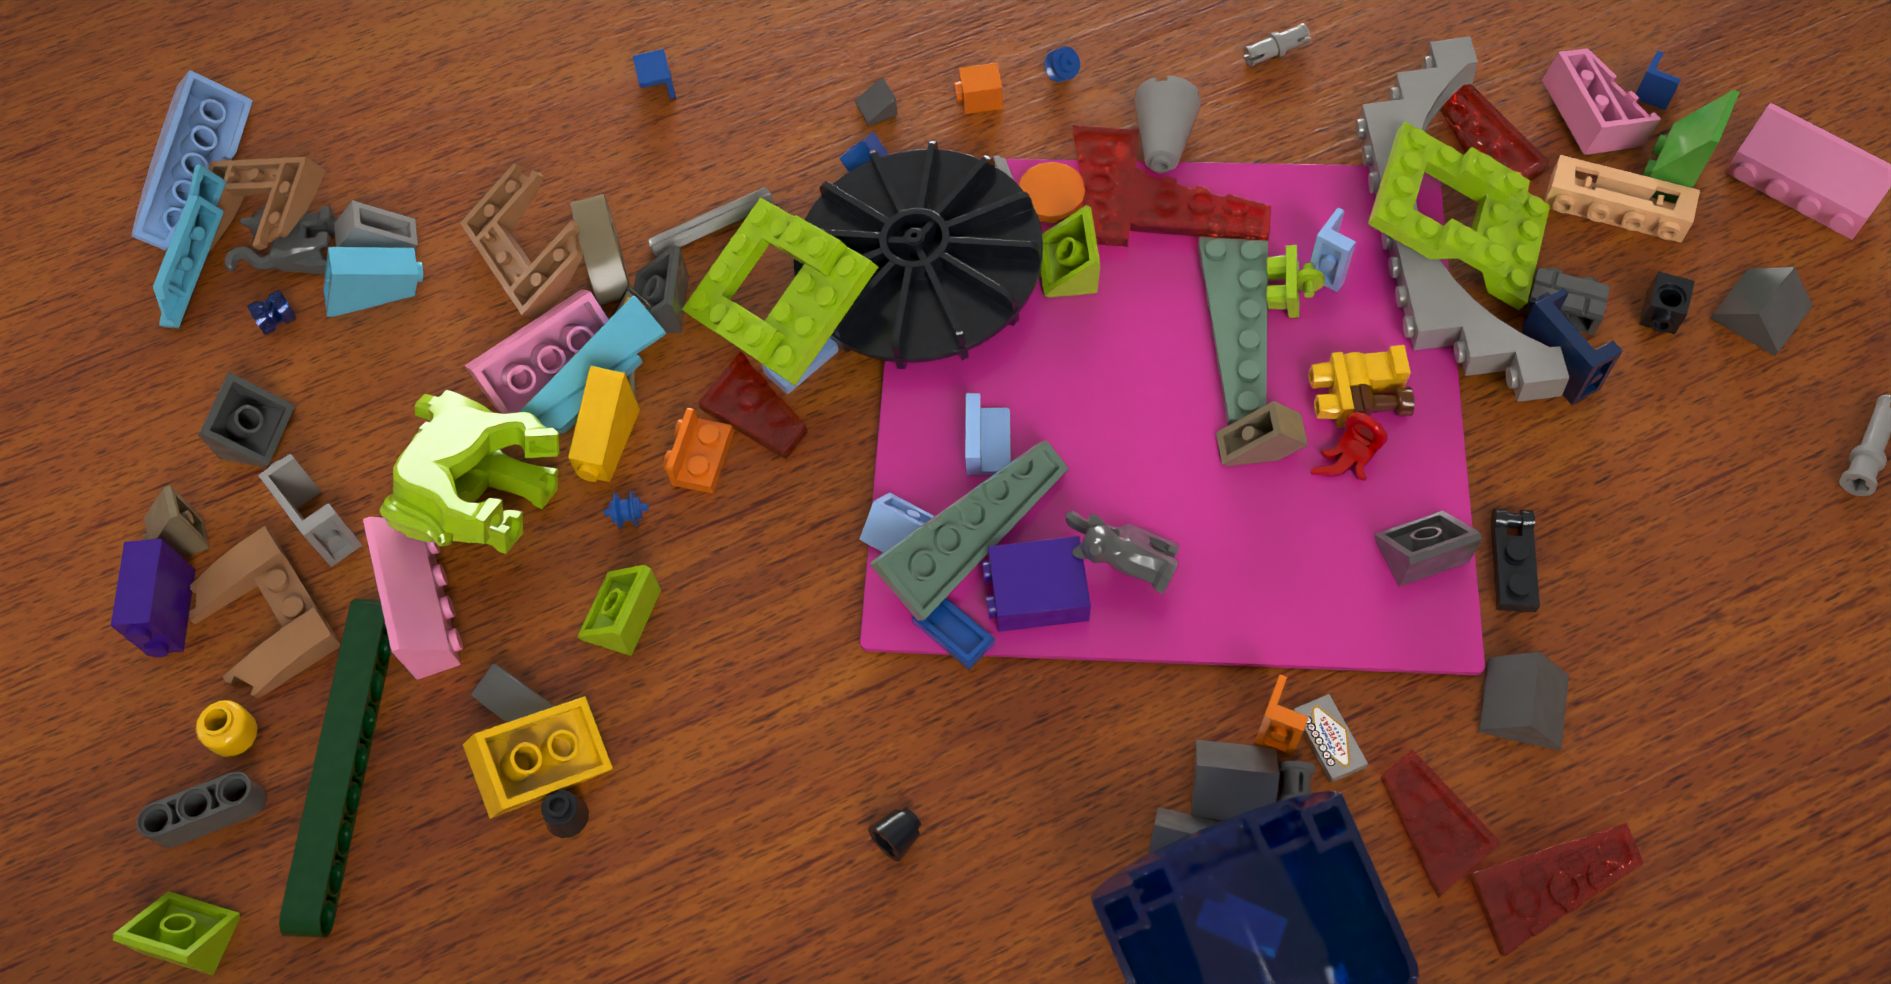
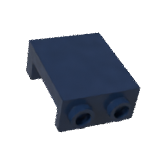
M1562 288L1553 294L1549 292L1544 293L1532 303V311L1523 322L1521 333L1548 347H1561L1569 374V380L1562 395L1573 405L1601 389L1623 351L1613 340L1596 350L1560 312L1568 296L1567 291Z

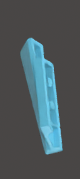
M202 165L195 166L187 201L153 285L161 310L159 322L161 327H180L224 213L223 210L217 207L226 181Z
M632 296L520 412H529L545 427L554 428L558 433H566L577 422L590 367L595 366L622 372L628 377L630 373L643 363L637 353L662 338L666 334L665 330L635 296Z

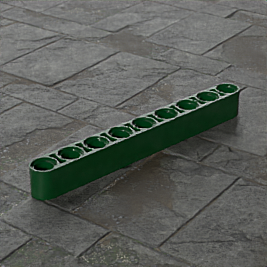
M353 599L348 610L280 911L279 928L283 936L326 938L330 935L334 925L391 655V647L380 599Z

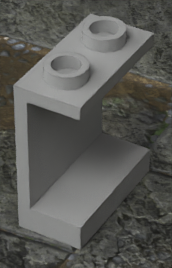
M291 454L274 462L267 470L258 475L302 535L331 567L362 546L357 537L329 503L306 519L303 518L297 509L320 494L321 490Z

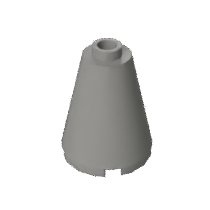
M1167 76V81L1156 82V77L1150 78L1140 84L1135 93L1134 103L1146 166L1154 172L1166 173L1175 169L1180 161L1200 111L1201 99L1197 87L1186 79Z

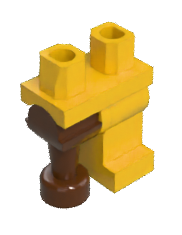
M1405 345L1390 346L1387 352L1363 354L1360 352H1350L1343 355V352H1334L1331 354L1329 362L1312 364L1308 373L1310 387H1328L1329 394L1316 395L1314 400L1316 418L1335 419L1336 428L1345 427L1346 419L1354 412L1364 413L1371 417L1372 413L1394 410L1397 416H1412L1415 401L1412 388L1405 387L1411 374ZM1389 392H1393V395H1379V394H1374V393H1389Z

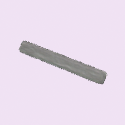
M763 187L651 237L648 240L650 250L655 257H658L674 245L681 247L748 216L760 197L774 204L772 195L767 188Z

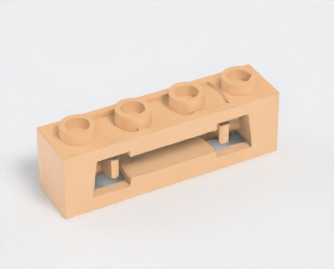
M1560 155L1550 177L1544 202L1550 205V209L1560 213H1568L1595 222L1622 227L1629 231H1637L1657 236L1664 240L1682 243L1694 222L1700 190ZM1575 170L1597 175L1596 183L1592 182V177L1589 176L1585 180L1575 178ZM1655 191H1660L1679 197L1673 203L1665 201L1664 195H1658V199L1652 198V195Z

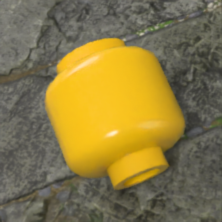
M223 700L210 704L201 712L197 719L195 730L199 741L212 752L223 757H234L244 753L252 746L257 737L258 727L255 718L240 704L230 700Z

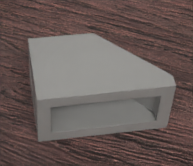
M353 200L334 223L336 247L415 249L418 246L416 220L414 218Z

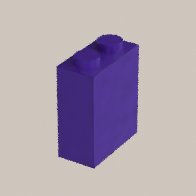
M1080 536L988 546L989 560L982 561L984 584L992 583L993 595L986 596L989 619H997L998 632L1090 621L1091 604L1084 560L1072 555L1074 548L1081 545Z
M162 538L124 542L111 627L123 635L126 640L142 650L145 655L151 657H164L170 652L184 651L192 597L190 585L194 582L195 569Z

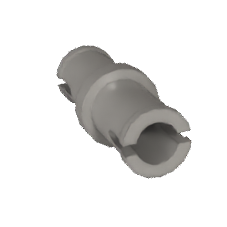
M1304 23L1281 33L1275 31L1269 34L1267 39L1244 47L1243 53L1246 54L1244 58L1250 67L1272 57L1281 58L1286 55V51L1310 43L1311 37H1305L1310 35V31Z

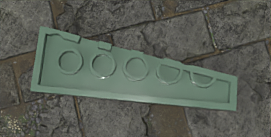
M1199 237L1198 254L1202 278L1205 282L1206 302L1210 312L1212 337L1215 341L1218 373L1221 377L1220 385L1227 426L1266 405L1268 241Z
M1047 440L1039 442L874 559L870 565L917 621L925 620L988 554V546H995L1069 468Z

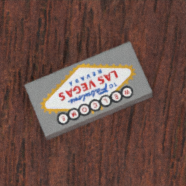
M1330 694L1293 710L1309 717L1303 734L1330 783L1367 767L1368 762Z

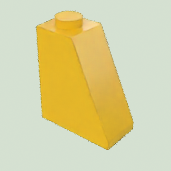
M591 366L588 372L568 456L576 474L586 481L596 482L598 479L611 482L639 414L640 408L625 373Z

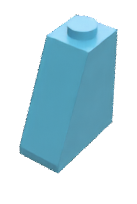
M328 247L323 286L327 317H335L415 296L417 282L423 281L422 262H416L414 248Z

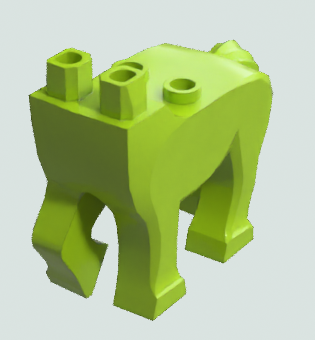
M447 389L440 397L424 394L415 404V416L427 419L429 422L426 421L419 428L418 433L415 434L411 443L393 467V494L389 495L381 505L379 510L381 515L385 518L388 526L402 532L408 538L435 542L438 546L444 547L452 545L453 541L492 545L498 552L507 554L523 534V511H503L501 499L488 498L481 503L474 502L490 487L525 497L534 506L543 509L558 491V468L536 466L521 462L502 453L500 449L516 444L524 449L525 458L557 457L560 454L559 433L554 428H547L542 425L529 412L493 413L480 403Z

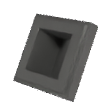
M884 78L874 83L855 100L868 126L898 115L896 98Z

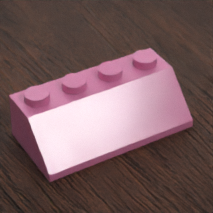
M1772 103L1767 106L1725 171V173L1739 181L1748 184L1853 240L1891 188L1890 163Z
M581 289L466 364L465 367L499 413H518L609 319L591 291Z
M364 518L363 523L391 652L417 680L460 666L461 661L458 651L463 650V643L457 628L453 629L450 618L456 616L455 609L448 595L445 596L443 586L448 584L445 570L441 563L437 564L435 554L440 553V546L435 542L408 538L402 532L388 526L385 518Z

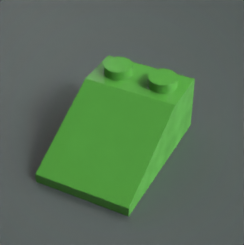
M1731 90L1675 122L1667 136L1660 134L1652 151V154L1657 155L1656 160L1649 159L1642 175L1693 188L1719 143L1740 92ZM1655 191L1652 195V198L1658 199V195H1664L1665 201L1673 203L1679 197L1660 191Z

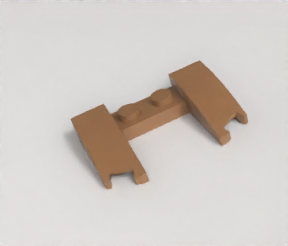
M308 157L211 161L208 170L224 179L226 184L217 204V207L223 210L224 213L209 251H212L231 224L245 195H269L252 246L262 250L268 246L269 242L279 237H287L309 208L326 170Z
M513 163L460 224L520 314L535 320L549 311L559 299L583 258V252L578 251L576 235L580 232L579 226L576 222L570 221L532 263L510 232L528 209L545 177L534 170L531 171L529 177L522 175V166Z
M266 526L239 542L216 560L190 585V590L196 593V607L189 611V618L194 624L199 623L257 586L281 624L282 628L257 646L222 676L225 682L233 687L240 680L253 686L250 695L257 700L341 646V643L277 538Z

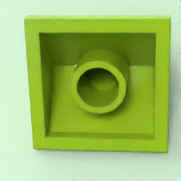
M1085 205L1042 234L1043 261L1041 278L1044 296L1048 298L1098 293L1100 259L1092 210L1090 206Z
M640 565L607 572L577 638L632 656L661 592L652 569L647 565Z
M168 891L113 933V941L141 954L213 976L240 920V913Z

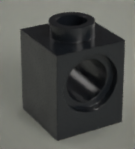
M1658 271L1647 290L1639 325L1652 328L1658 332L1675 334L1687 316L1695 281Z

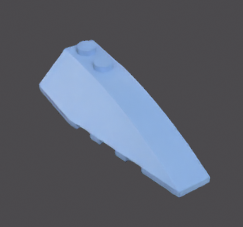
M191 70L188 71L176 87L143 187L131 237L163 250L169 247L189 195L195 166L202 165L209 169L211 161H226L233 158L253 102L252 99Z

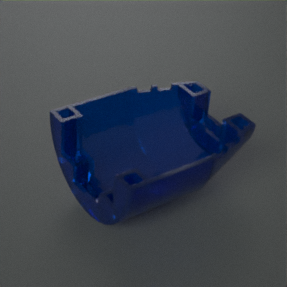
M1316 792L1285 799L1206 827L1130 864L1103 882L1091 895L1094 909L1127 984H1417V978H1419L1417 961L1346 801L1340 792Z

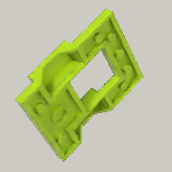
M1405 121L1397 130L1368 224L1430 260L1458 258L1483 272L1486 289L1489 294L1520 310L1528 303L1550 205L1541 198L1527 192L1530 180L1497 162L1491 156L1473 147L1463 155L1453 147L1442 143L1422 129L1416 128ZM1424 172L1478 203L1472 228L1461 224L1453 218L1443 226L1414 209Z
M760 197L682 310L796 386L876 272L878 266L868 258L848 248L839 239L797 215L792 216ZM770 244L802 263L803 267L768 317L763 321L739 304L732 302L731 298Z

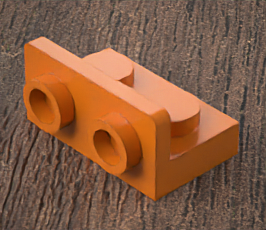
M686 409L683 419H679L676 423V440L672 450L669 449L664 457L663 467L668 474L672 486L714 493L734 434L731 424L699 419L695 409Z

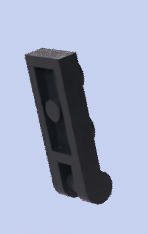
M1493 508L1491 536L1497 610L1536 612L1540 607L1534 539L1535 514L1533 510L1521 509L1519 513H1509L1504 508ZM1507 527L1518 528V536L1507 535Z

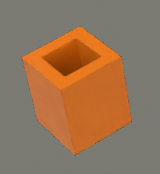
M997 63L959 68V82H954L956 102H962L965 115L1003 109V88Z

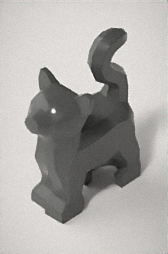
M265 206L261 207L251 217L240 220V223L250 229L253 235L252 245ZM330 206L321 207L318 213L306 212L287 237H279L273 240L270 253L265 257H261L256 250L238 247L228 252L225 257L224 266L228 271H234L237 263L246 259L251 266L261 270L279 269L285 272L300 271L310 274H325L327 257L323 258L322 248L328 246L331 243L330 236L335 235L334 223L337 220L335 213H333Z
M1074 510L1066 513V524L1072 529L1085 534L1081 545L1074 548L1072 555L1080 559H1089L1093 563H1108L1125 575L1152 584L1155 590L1164 594L1178 566V560L1174 557L1179 551V544L1131 524L1121 527L1108 525L1098 515L1092 513L1088 520L1081 517Z

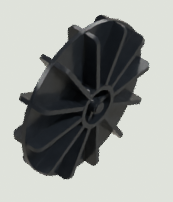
M931 140L928 143L927 149L902 151L879 157L876 149L870 151L871 161L848 172L833 184L825 181L819 187L821 196L805 217V221L839 239L848 248L868 258L878 266L876 272L830 337L845 352L854 351L866 357L896 362L898 369H906L907 363L929 362L959 355L961 360L969 358L968 350L994 337L1007 325L1014 326L1019 321V312L1029 300L1041 274L1043 261L1042 230L1039 218L1032 204V199L1010 176L997 168L994 158L988 155L979 159L960 152L940 150L937 141ZM794 259V274L796 277L803 264Z

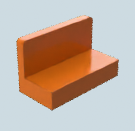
M1279 675L1254 743L1264 747L1276 748L1277 752L1293 757L1309 717L1277 705L1287 680L1286 676Z

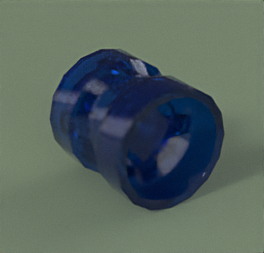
M279 289L270 293L268 299L263 302L255 301L247 305L253 319L265 336L275 331L277 325L281 323L289 324L297 320L292 308Z

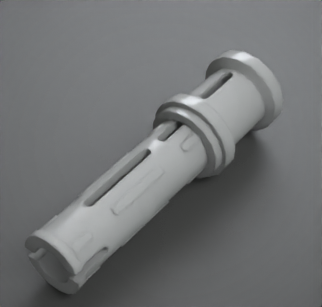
M1881 395L1878 397L1876 407L1861 444L1851 450L1849 455L1851 464L1849 469L1842 473L1839 480L1840 486L1850 494L1869 496L1876 491L1878 486L1877 474L1884 469L1887 463L1884 451L1891 435V408L1889 407L1891 395Z

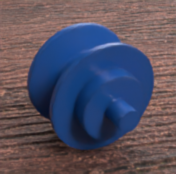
M1067 46L1052 50L1045 58V71L1049 78L1056 82L1072 79L1080 70L1079 56L1075 50Z
M633 490L630 491L628 499H621L617 493H614L613 501L609 502V509H604V516H611L612 522L617 523L619 529L623 528L624 521L629 520L638 527L639 519H643V511L649 510L648 503L642 504L640 497H636Z

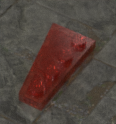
M1472 84L1463 85L1440 109L1465 153L1473 147L1491 156L1509 169L1520 173L1530 181L1548 171L1551 162Z
M1136 168L1130 231L1210 238L1269 240L1271 205L1231 194L1222 197L1212 194L1209 188L1197 185L1194 189L1177 184V179L1163 176L1162 179L1147 176V171Z

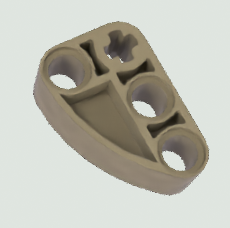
M604 194L570 202L574 222L579 226L580 232L577 235L595 298L599 305L619 301L626 288L630 287L618 232Z

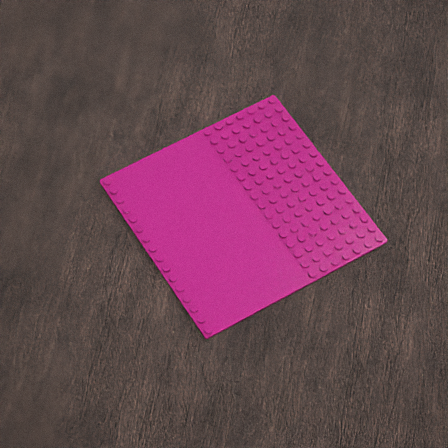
M1006 159L1012 177L1018 185L1021 177L1028 169L1047 162L1066 164L1077 170L1083 178L1086 191L1082 207L1085 205L1091 207L1100 259L1098 293L1048 298L1044 296L1040 274L1034 291L1019 312V321L1014 326L1007 325L994 337L968 350L969 358L961 360L959 355L935 361L907 363L906 369H898L896 362L885 361L872 504L874 500L892 493L927 513L936 516L992 476L967 475L966 394L980 393L981 408L1010 409L1011 462L1037 443L1047 440L1069 468L996 545L1080 536L1082 543L1085 534L1072 529L1065 521L1066 513L1074 510L1087 520L1092 513L1098 515L1103 519L1104 523L1111 526L1121 527L1131 524L1179 544V551L1174 557L1178 560V566L1164 594L1155 590L1152 584L1125 575L1108 563H1093L1089 559H1083L1091 604L1090 621L998 632L997 619H989L986 596L993 595L992 583L984 584L982 561L989 560L988 553L946 597L995 638V644L984 656L1480 675L1485 669L1475 553L1469 563L1399 587L1374 537L1376 533L1440 511H1445L1472 527L1458 365L1454 357V346L1414 351L1411 338H1406L1404 335L1403 317L1405 313L1403 307L1398 308L1395 296L1398 284L1396 278H1391L1389 274L1388 261L1391 257L1390 251L1383 248L1382 232L1368 224L1376 199V194H1371L1369 191V166L1179 162L1175 169L1166 173H1157L1148 168L1145 161ZM1424 172L1416 199L1418 212L1444 226L1441 181ZM1339 207L1345 210L1339 233L1356 241L1342 287L1338 292H1335L1323 286L1321 289L1314 291L1312 298L1304 297V292L1300 291V318H1289L1287 309H1268L1267 304L1266 405L1275 401L1300 412L1308 446L1279 461L1224 466L1221 461L1216 432L1227 427V420L1220 385L1221 377L1218 373L1215 341L1211 331L1210 312L1206 302L1205 282L1202 278L1198 254L1199 237L1268 241V258L1286 255V245H1297V260L1299 261L1300 270H1303L1304 264L1311 261L1318 233ZM1040 222L1042 234L1058 223ZM1440 259L1449 271L1448 259ZM1286 280L1268 281V286L1286 284ZM1405 345L1411 371L1405 387H1411L1413 390L1415 401L1413 415L1397 416L1394 410L1371 414V417L1385 429L1388 437L1387 442L1364 467V473L1367 477L1365 481L1356 478V465H1353L1344 474L1339 476L1312 475L1310 473L1312 469L1333 465L1339 460L1341 455L1334 460H1327L1321 454V450L1335 448L1345 434V427L1336 428L1335 419L1316 418L1314 409L1316 395L1329 394L1328 387H1310L1308 373L1311 365L1329 362L1330 356L1334 352H1343V355L1350 352H1360L1363 354L1387 352L1390 346ZM1389 392V393H1374V394H1379V395H1393V392ZM868 545L860 636L862 650L866 652L950 655L913 623L912 613L870 565L883 552Z

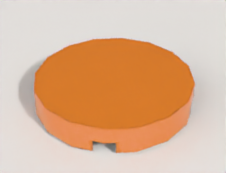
M1057 162L1040 163L1028 169L1019 182L1022 190L1027 192L1032 199L1039 222L1058 223L1059 219L1069 217L1081 209L1085 200L1086 190L1083 178L1077 170L1066 164Z

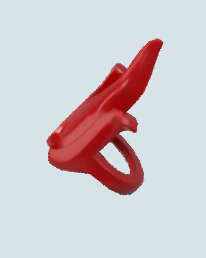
M1351 413L1345 421V434L1335 448L1321 450V454L1327 460H1334L1341 455L1339 460L1333 465L1316 467L1310 473L1312 475L1329 477L1344 474L1353 465H1356V478L1365 481L1367 477L1364 473V467L1387 442L1388 435L1379 422L1364 413Z

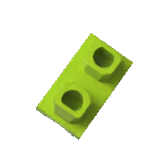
M1286 245V255L1267 258L1268 281L1286 280L1284 285L1267 286L1268 309H1287L1289 318H1300V291L1304 292V297L1312 298L1314 291L1324 286V274L1314 269V264L1312 263L1304 264L1303 270H1300L1299 261L1297 260V245Z

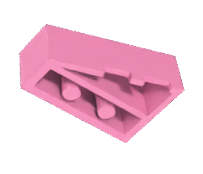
M1588 48L1558 52L1544 75L1542 82L1584 155L1643 147L1662 119L1655 112L1650 115L1646 113L1636 103L1639 97L1633 91L1626 93L1614 82L1617 76Z

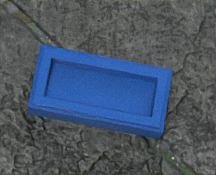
M947 598L925 620L917 621L914 616L912 617L913 623L968 670L995 644L993 636Z

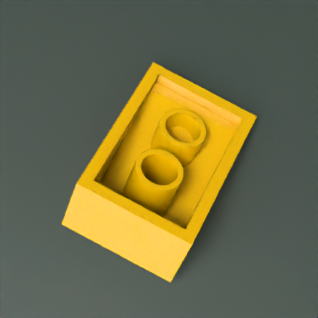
M585 696L475 733L463 744L490 819L546 798L556 790L568 789L613 769Z

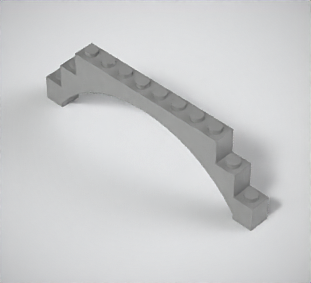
M1471 36L1430 42L1428 54L1422 59L1421 70L1399 72L1396 74L1394 87L1389 89V101L1363 104L1361 117L1355 121V131L1357 139L1363 140L1362 162L1364 166H1369L1370 169L1368 186L1371 194L1375 193L1377 196L1398 128L1406 121L1416 128L1426 131L1432 119L1446 101L1463 85L1473 83L1478 61ZM1415 202L1414 209L1418 211L1417 204ZM1383 232L1381 233L1384 250L1389 249L1391 256L1388 261L1389 274L1391 278H1396L1398 284L1395 290L1396 303L1398 308L1403 307L1405 313L1403 317V332L1406 338H1411L1414 351L1454 346L1455 360L1457 363H1462L1465 376L1506 371L1507 386L1509 389H1514L1517 402L1562 396L1569 380V374L1560 346L1548 347L1518 332L1476 302L1458 284L1440 259L1430 260Z

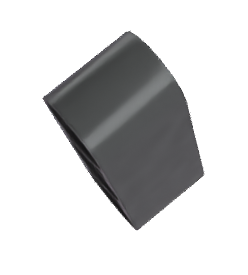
M228 773L147 805L139 813L136 819V827L140 834L161 847H176L253 817L264 808L267 794L263 787L244 773ZM246 789L245 795L236 801L239 793ZM207 804L205 811L198 816L199 810ZM168 819L166 826L159 831L161 824Z

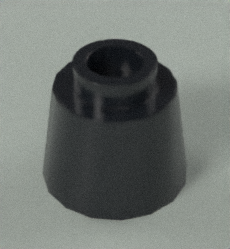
M556 790L550 793L542 803L541 813L547 829L554 836L570 838L579 834L585 828L589 819V810L586 803L575 794L566 790Z
M904 808L902 811L894 809L868 827V832L881 851L892 860L899 862L920 836L918 828L921 827V822L908 808Z

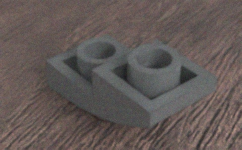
M493 663L471 693V696L505 722L555 707V705L528 688L527 684L496 663Z

